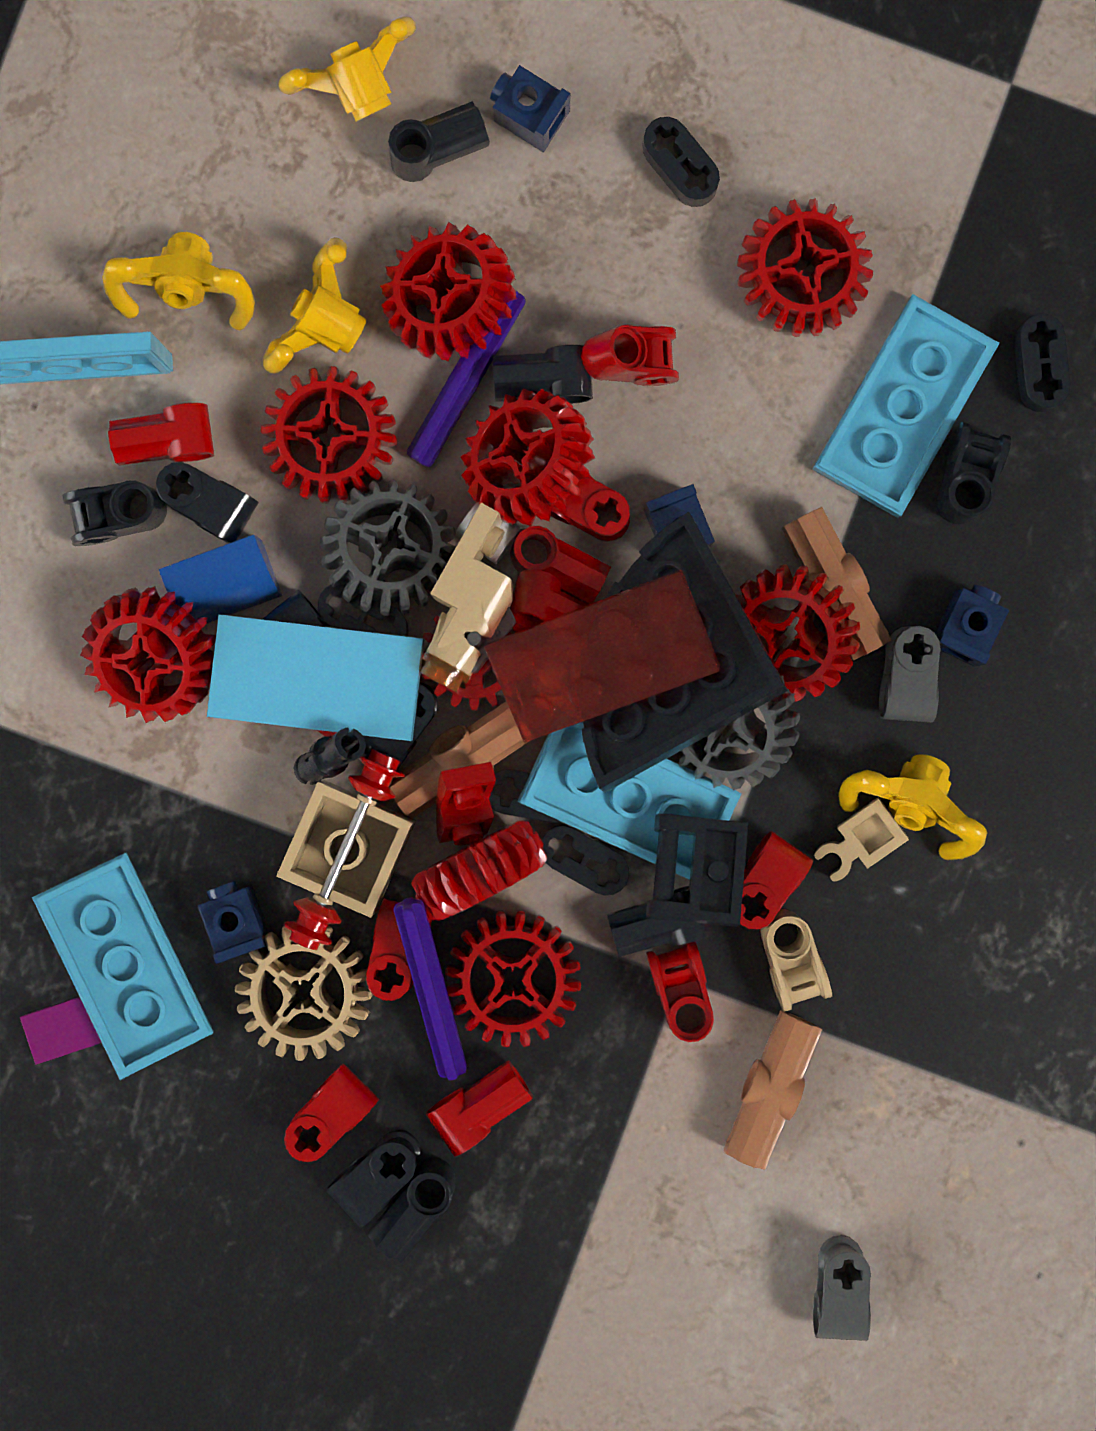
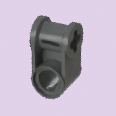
M922 626L899 627L889 635L892 641L885 645L884 671L879 692L880 718L883 720L932 723L936 718L939 702L938 671L941 651L940 641L929 628ZM914 641L916 644H921V654H914L911 657L910 654L903 653L904 643Z
M833 1236L820 1247L817 1289L813 1301L814 1335L820 1339L867 1341L871 1325L869 1301L871 1271L858 1243L847 1236ZM850 1259L852 1263L846 1264L844 1272H837V1269L843 1267L844 1260Z

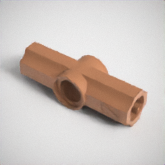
M823 507L813 510L782 527L785 537H787L792 551L801 566L807 565L808 580L814 581L820 573H826L828 577L823 587L831 591L837 585L843 586L844 591L837 601L839 604L846 602L854 603V611L845 618L860 622V630L857 634L850 636L860 643L856 654L848 655L852 661L892 641L867 594L870 588L862 568L851 553L845 552Z
M511 698L467 728L464 725H457L441 733L432 742L429 753L400 771L406 774L405 777L393 778L389 788L396 795L394 799L403 813L413 819L436 803L441 771L491 762L494 770L496 763L536 738L537 735L523 711Z
M780 1010L761 1059L754 1061L744 1082L741 1092V1101L743 1103L733 1123L730 1135L726 1140L725 1154L753 1168L766 1169L785 1120H790L793 1117L802 1098L805 1087V1078L803 1076L813 1056L817 1041L820 1038L822 1031L820 1026Z

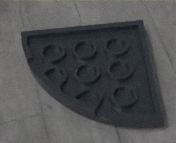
M687 512L666 526L639 551L641 556L630 566L620 582L617 583L615 581L599 608L589 633L582 660L579 693L582 694V718L584 728L581 730L589 765L599 789L605 793L788 691L690 512Z

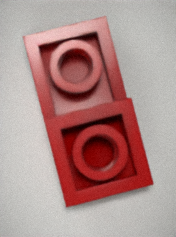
M491 762L441 771L436 801V828L439 844L454 841V844L458 846L468 845L481 840L484 837L483 835L488 833L494 819L489 797L496 782Z

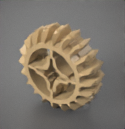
M284 926L282 928L283 943L273 932L268 933L264 936V940L269 952L263 948L249 952L251 958L258 965L243 963L240 966L239 972L243 976L252 979V982L245 981L235 986L236 993L250 995V1000L240 1003L237 1006V1011L239 1014L253 1011L255 1017L245 1025V1029L247 1032H252L261 1026L266 1031L258 1041V1044L262 1047H265L273 1038L279 1041L276 1047L277 1056L283 1057L289 1046L295 1045V1058L298 1061H303L308 1052V1045H311L314 1055L317 1059H320L326 1055L327 1047L325 1040L328 1041L332 1048L339 1051L345 1045L340 1031L350 1037H355L360 1029L350 1017L365 1020L369 1015V1010L365 1006L356 1003V1001L370 1000L373 996L369 988L358 987L357 983L366 981L367 969L354 971L352 967L363 958V954L360 950L354 952L348 958L343 954L342 951L350 942L347 936H343L335 946L320 943L318 950L308 949L291 941L289 937L292 931ZM328 926L325 934L329 938L333 934V928ZM296 951H306L322 956L318 963L309 970H299L291 964L285 966L277 959L284 954ZM333 967L336 968L343 982L344 1003L342 1010L333 1004L335 1000L327 993L325 988V979ZM318 972L319 977L312 984L314 987L310 992L315 1001L311 1002L308 996L304 1002L300 1001L293 1009H290V1005L297 998L295 995L299 990L294 981L298 980L299 985H301L305 980L309 981ZM268 973L275 977L273 982L281 989L283 994V1003L276 1015L270 1008L266 997ZM302 1012L310 1013L318 1019L323 1016L330 1022L327 1026L314 1030H301L287 1025L296 1014Z

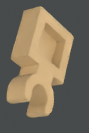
M878 797L838 825L837 828L845 839L840 842L828 841L821 844L815 851L814 856L819 860L828 853L839 855L842 864L838 869L831 872L829 876L832 881H838L849 873L852 861L859 857L868 869L907 842L909 837L900 825L896 823L892 814Z

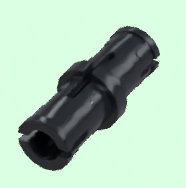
M344 728L333 736H325L318 739L312 744L308 753L296 759L293 767L296 778L303 784H307L310 781V785H314L324 778H333L341 774L348 767L349 762L360 758L364 754L366 748L364 737L356 729H352L349 732V728Z

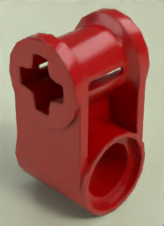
M628 324L615 327L595 335L585 342L581 354L583 366L590 376L600 381L631 382L641 386H660L679 381V372L673 369L672 340L676 339V329L667 326L642 327Z
M592 477L578 481L577 486L581 496L570 494L565 499L567 511L558 510L556 507L551 510V517L565 524L573 525L604 542L615 541L621 538L627 532L630 524L629 505L625 497ZM610 506L616 507V518L619 522L609 521L605 527L600 526L599 515L596 511L599 509L606 512Z
M770 831L755 848L744 870L742 898L745 895L755 897L759 894L756 903L762 907L757 915L749 912L744 917L743 914L746 907L742 904L740 925L749 929H761L768 926L774 920L788 897L804 880L813 864L812 858L773 831Z
M383 899L375 925L374 944L366 972V983L375 997L393 1001L402 997L412 988L414 983L394 914V907L400 902ZM428 917L429 925L431 927L432 920H430ZM391 963L397 965L396 973L404 976V981L397 982L391 989L386 987L387 978L379 975L380 970H385Z
M696 941L687 943L686 947L656 954L654 950L646 952L657 995L660 996L666 1021L672 1033L680 1040L686 1042H698L704 1039L712 1030L714 1016L705 985L707 983ZM687 964V965L684 966V967H680V968H677V969L665 971L666 969H669V968H672V967H676V966H680V965ZM692 1003L700 1006L703 1011V1018L697 1027L683 1029L676 1024V1014L681 1006Z
M342 1064L295 1114L285 1133L284 1141L287 1151L298 1161L311 1162L318 1160L346 1132L352 1130L379 1101V1098L346 1065ZM313 1125L319 1128L320 1132L317 1141L310 1139L305 1143L299 1138L303 1128L308 1130Z

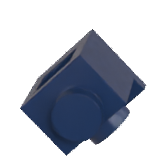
M519 65L513 76L506 72L503 73L491 92L490 100L495 102L493 106L494 122L544 153L570 112L571 93L563 88L561 90L557 89ZM522 94H525L535 100V103L525 106L519 102Z
M694 484L646 502L643 510L654 537L666 526L687 512H690L709 547L712 546L715 540L697 498Z
M973 585L971 591L964 588L955 591L935 632L940 641L941 651L972 666L985 665L990 657L989 652L1009 612L1008 609L998 605L1001 596L979 585ZM972 613H977L983 618V625L980 631L972 630L968 624V618Z
M233 881L206 891L209 901L198 905L214 950L213 957L216 964L266 946L264 936L269 931L252 885L238 890L236 882ZM227 911L233 912L238 918V926L234 930H229L224 926L222 916Z

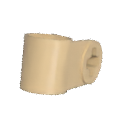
M780 909L774 920L768 926L760 929V933L771 968L769 970L780 1006L783 1012L792 1009V1004L819 995L824 999L832 997V990L808 924L793 911ZM786 923L796 924L798 930L796 940L789 946L781 947L775 945L774 935L778 927Z

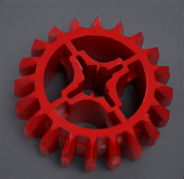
M816 198L809 200L806 210L803 212L795 199L789 201L786 215L781 209L774 206L768 213L769 222L758 218L752 227L755 235H746L743 239L742 247L748 253L739 255L737 266L747 272L739 276L737 280L738 286L754 288L745 296L744 302L747 306L761 302L762 306L756 315L758 321L765 320L770 313L777 318L773 324L775 332H780L786 321L792 323L791 332L794 337H800L805 324H808L813 336H819L823 331V320L828 327L835 330L842 324L840 314L849 318L853 317L858 310L854 301H864L868 295V290L861 283L869 282L873 277V270L863 266L872 258V250L857 248L866 238L865 231H856L850 234L848 229L854 219L852 215L845 216L841 222L834 219L833 217L837 212L835 204H830L824 214L818 212V201ZM790 235L789 257L778 260L775 266L766 267L765 258L769 247L782 237ZM811 235L822 238L834 249L818 247L813 242ZM799 259L807 261V266L811 264L814 267L810 278L809 276L802 275L803 270L799 273L796 271L795 267ZM843 269V282L840 291L829 300L820 303L818 294L822 289L821 279L831 277L834 271ZM788 287L797 294L799 303L788 300L775 288Z
M448 222L443 234H440L436 228L429 226L428 236L422 241L420 238L411 235L413 247L408 252L396 249V256L400 260L399 265L385 266L386 274L392 281L380 285L382 294L387 299L381 306L383 307L384 314L390 319L388 321L390 329L396 336L401 337V341L407 348L413 351L417 349L423 357L429 359L436 353L441 360L449 362L454 350L461 357L468 359L470 345L474 343L480 349L486 350L487 343L484 337L489 332L501 336L502 329L497 321L498 319L512 318V311L506 303L517 299L516 290L511 285L516 280L515 274L510 265H507V255L502 248L496 246V243L489 235L485 233L479 235L476 229L468 224L460 232L456 225ZM462 262L472 263L481 267L482 279H473L470 274H465L462 270ZM416 305H425L428 310H431L435 315L434 323L419 320Z
M329 367L327 380L322 381L318 370L311 368L308 373L311 381L309 384L304 385L297 375L290 378V382L296 390L290 396L284 389H276L275 395L283 403L281 409L273 405H267L265 408V413L270 418L276 420V424L261 425L260 429L264 436L276 438V440L263 445L262 451L266 456H279L272 461L269 468L275 475L288 470L282 481V484L287 489L294 488L302 480L299 495L302 498L308 500L315 488L318 487L320 502L328 504L331 499V491L336 488L340 500L348 502L350 494L347 486L354 484L355 488L364 495L368 492L366 484L362 481L364 476L368 474L377 482L383 479L381 472L374 467L376 461L384 465L392 464L393 457L388 452L381 450V446L392 447L397 445V437L394 434L382 432V430L394 426L396 420L393 414L378 415L386 409L389 403L385 396L371 399L376 390L373 382L367 381L356 390L359 380L357 372L349 371L341 383L337 367ZM340 398L357 405L366 414L369 430H359L356 425L342 422V411L339 408ZM324 399L320 403L319 413L315 418L309 421H297V424L293 425L295 419L305 407L317 400ZM332 419L334 422L333 426L338 434L343 432L344 435L332 437L326 451L324 448L325 444L321 438H315L314 436L327 433L328 425H331ZM290 440L300 441L303 445L316 448V460L319 463L318 473L309 471L296 462L291 450ZM366 446L361 457L352 466L334 473V469L338 467L339 457L343 452Z
M524 388L518 399L505 394L503 406L498 408L497 406L489 405L490 416L485 421L475 420L479 429L477 434L465 438L471 451L460 457L467 467L461 476L465 483L470 486L467 492L471 495V498L475 502H479V504L483 503L498 511L504 523L514 525L519 521L523 525L532 526L536 516L540 520L550 522L552 508L556 507L558 510L567 511L565 499L570 494L581 496L577 486L578 481L591 478L589 470L584 464L595 459L593 450L589 447L594 438L591 435V431L586 427L587 423L584 421V416L577 409H573V405L563 397L554 396L551 392L544 391L543 389L535 394L533 391H528ZM545 427H546V428H552V429H550V430H548V431H546V432H543V431H542L541 429H539V428H545ZM510 482L515 485L518 483L522 484V486L516 488H503V485Z
M786 564L780 565L776 569L775 576L768 569L761 570L756 575V582L750 579L746 580L740 586L742 595L736 594L754 629L757 626L756 632L766 639L769 648L768 655L779 675L783 676L787 689H789L790 693H795L796 702L803 699L806 690L814 698L820 696L825 690L824 684L831 688L835 687L841 680L839 672L847 673L850 670L853 661L848 655L856 654L860 643L850 636L857 634L860 630V622L845 619L854 611L855 606L852 602L839 604L837 601L844 591L843 586L837 585L831 591H828L823 587L828 577L826 573H820L814 581L808 580L809 570L806 565L800 566L793 577ZM775 598H791L799 601L795 609L783 610L776 606L770 609L762 604L767 600ZM814 611L825 625L828 641L824 640L825 634L820 632L813 623L812 616ZM799 617V621L794 628L797 631L795 639L791 640L783 649V644L787 639V636L784 634L788 629L786 627H790L796 618ZM789 657H799L805 661L812 658L818 662L807 667H792L783 664L784 660Z
M155 586L146 588L142 593L135 587L126 590L122 595L118 594L117 596L113 595L104 602V607H100L91 615V624L85 628L84 634L81 636L88 643L82 648L80 656L92 661L86 667L84 675L95 676L99 680L95 685L94 693L106 691L111 696L109 707L117 706L119 703L123 704L126 710V718L135 716L140 711L145 723L154 721L158 716L164 722H167L168 720H173L178 713L183 716L191 712L198 702L201 703L207 697L211 684L214 651L210 650V648L215 644L216 635L203 633L202 628L207 624V617H199L195 620L190 615L193 602H186L180 607L176 605L175 591L167 592L160 598ZM137 623V631L128 640H119L123 624ZM174 670L183 671L181 683L164 686V678L168 674H171Z
M519 820L417 873L411 882L416 892L415 897L423 901L430 920H444L498 894L502 890L528 877V875L538 871L547 860L543 850L544 844L537 831L534 832L529 821Z
M504 910L497 911L496 921L498 927L494 929L491 928L485 917L479 918L477 925L482 936L478 938L472 931L465 929L461 937L470 946V949L467 950L460 946H453L450 952L455 959L462 961L463 964L448 965L445 970L447 976L460 979L459 983L447 986L448 996L463 995L464 997L463 1000L454 1005V1014L462 1015L471 1010L473 1014L468 1018L465 1028L468 1031H472L480 1022L486 1024L482 1034V1040L485 1042H489L492 1039L495 1029L503 1031L501 1037L502 1047L510 1046L511 1032H520V1042L524 1047L530 1045L529 1030L532 1028L536 1029L542 1040L549 1038V1030L545 1024L547 1019L560 1028L565 1024V1018L556 1010L558 1006L571 1011L576 1007V1001L564 995V992L581 990V981L566 978V974L575 973L580 970L579 960L563 961L562 957L574 950L572 942H564L556 947L554 942L559 938L562 930L556 925L546 935L541 933L540 931L545 921V917L542 915L536 916L532 928L524 926L526 918L524 910H517L515 925H507V916ZM506 938H519L534 943L530 949H527L518 957H507L499 950L495 951L490 946V944ZM546 954L550 958L556 973L555 986L549 999L540 992V988L536 986L531 976L539 965V961ZM477 956L487 964L486 967L495 979V984L482 1001H480L475 993L472 983V966ZM529 961L525 966L522 976V982L526 989L524 987L516 989L514 984L513 989L505 988L497 995L501 991L505 978L501 967L503 969L511 967L513 972L514 966L522 968ZM512 999L520 1000L537 1010L521 1017H507L493 1012L506 1001Z

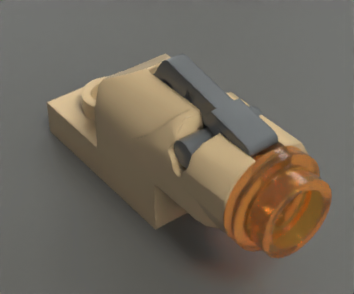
M480 503L430 593L436 601L450 609L447 614L441 613L432 642L422 657L426 663L420 673L454 692H457L462 682L468 683L472 673L476 674L516 624V619L509 608L513 602V583L511 578L480 562L484 555L489 558L494 555L505 534V531L499 528L503 522L500 513L483 503Z

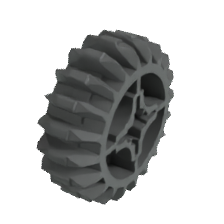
M394 479L389 481L387 492H380L379 485L375 481L368 484V496L366 497L361 491L353 488L350 491L352 505L339 500L336 502L334 511L338 517H327L325 519L324 528L330 534L320 538V548L329 552L322 557V566L324 569L335 570L329 577L330 584L336 587L348 583L343 591V599L349 602L358 594H361L360 609L364 612L371 608L373 600L381 602L380 614L383 616L389 615L391 603L398 602V607L402 614L409 613L410 598H413L421 607L426 606L429 601L426 590L432 591L448 563L447 561H449L456 546L448 543L455 538V528L442 526L447 520V511L445 509H438L430 512L435 501L432 494H428L418 501L416 499L417 486L411 484L405 494L398 493V483ZM392 515L382 525L376 526L364 523L363 526H359L371 517ZM408 521L413 522L423 532L428 541L430 553L420 550V544L412 541L407 536L406 526ZM397 531V548H393L390 554L386 555L381 565V547H385ZM348 542L359 546L358 551L366 554L372 560L369 576L362 573L352 562L347 551ZM415 568L420 570L408 579L398 582H385L389 574L395 570L403 569L413 572Z
M795 693L781 694L758 707L765 722L760 720L753 710L736 719L726 735L723 732L727 725L708 735V738L704 737L682 750L684 754L679 759V766L688 765L690 762L697 767L695 770V780L702 778L705 773L712 775L713 788L721 786L725 778H727L733 791L740 789L745 780L754 787L761 783L764 775L769 778L774 777L780 770L779 763H787L793 754L789 746H794L799 739V732L792 727L796 726L799 722L800 713L787 709L795 701ZM731 746L738 747L745 752L750 748L754 752L737 754L723 749Z

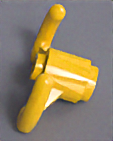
M403 16L397 18L379 32L378 38L373 41L370 47L361 50L358 42L355 41L332 52L330 56L334 64L325 69H293L280 78L278 83L279 89L288 95L306 88L337 94L346 113L352 112L355 121H359L391 105L388 94L392 92L383 71L395 45L414 34L416 23L411 17Z
M190 232L173 234L168 240L167 246L162 248L160 256L134 259L126 257L112 258L106 262L102 275L104 290L109 300L128 319L135 318L138 315L139 306L126 292L123 286L124 282L154 286L159 297L167 305L176 309H187L203 302L205 292H223L232 295L236 303L235 309L229 318V323L231 327L239 331L243 330L253 317L255 305L251 287L243 275L232 269L213 266V255L210 252L207 241L199 235Z
M337 237L331 238L316 255L312 263V271L314 273L312 277V291L310 292L303 288L290 311V315L296 318L295 324L289 331L282 334L280 338L270 342L263 356V367L267 372L279 373L287 366L295 352L316 343L321 344L334 353L341 350L348 354L360 337L366 324V318L358 314L359 308L342 299L334 270V264L341 263L346 258L347 245L342 239Z
M923 754L913 756L910 762L904 763L899 777L887 778L878 772L864 770L849 776L842 782L838 793L840 805L846 812H853L858 808V793L864 792L890 800L889 811L895 816L894 820L896 823L906 829L920 831L924 827L928 828L937 823L959 836L960 840L944 842L939 847V854L944 860L964 859L974 855L984 846L987 830L975 819L967 817L947 797L951 782L948 780L950 768L946 763L933 756Z

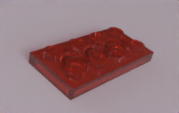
M682 569L497 639L484 647L524 743L719 672L720 670L719 662Z

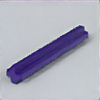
M516 291L517 299L506 303L512 311V318L498 319L497 321L502 329L501 336L489 332L484 337L487 343L486 350L480 349L475 343L470 345L468 359L460 357L407 449V455L418 464L431 467L437 459L491 365L493 356H496L526 303L525 297L518 291Z
M405 898L402 902L395 905L394 914L436 1068L440 1077L447 1078L449 1081L455 1080L459 1075L466 1072L467 1064L425 906L421 899Z

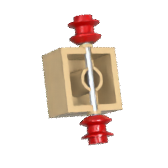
M372 749L369 757L362 755L359 758L365 765L361 775H349L348 777L353 788L360 793L355 794L326 780L317 782L276 877L314 893L313 898L307 897L294 900L293 904L300 911L297 921H286L284 923V926L292 931L289 939L308 949L318 950L320 943L325 945L332 944L331 939L325 934L329 924H340L342 921L336 910L331 907L333 902L370 918L377 912L417 821L373 800L374 798L386 801L396 798L394 792L389 788L393 778L405 777L406 775L397 770L400 763L399 760Z

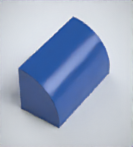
M256 535L248 536L158 569L166 591H175L176 605L181 607L186 602H193L190 615L195 620L199 617H207V623L218 620L219 615L229 616L282 596L263 541Z

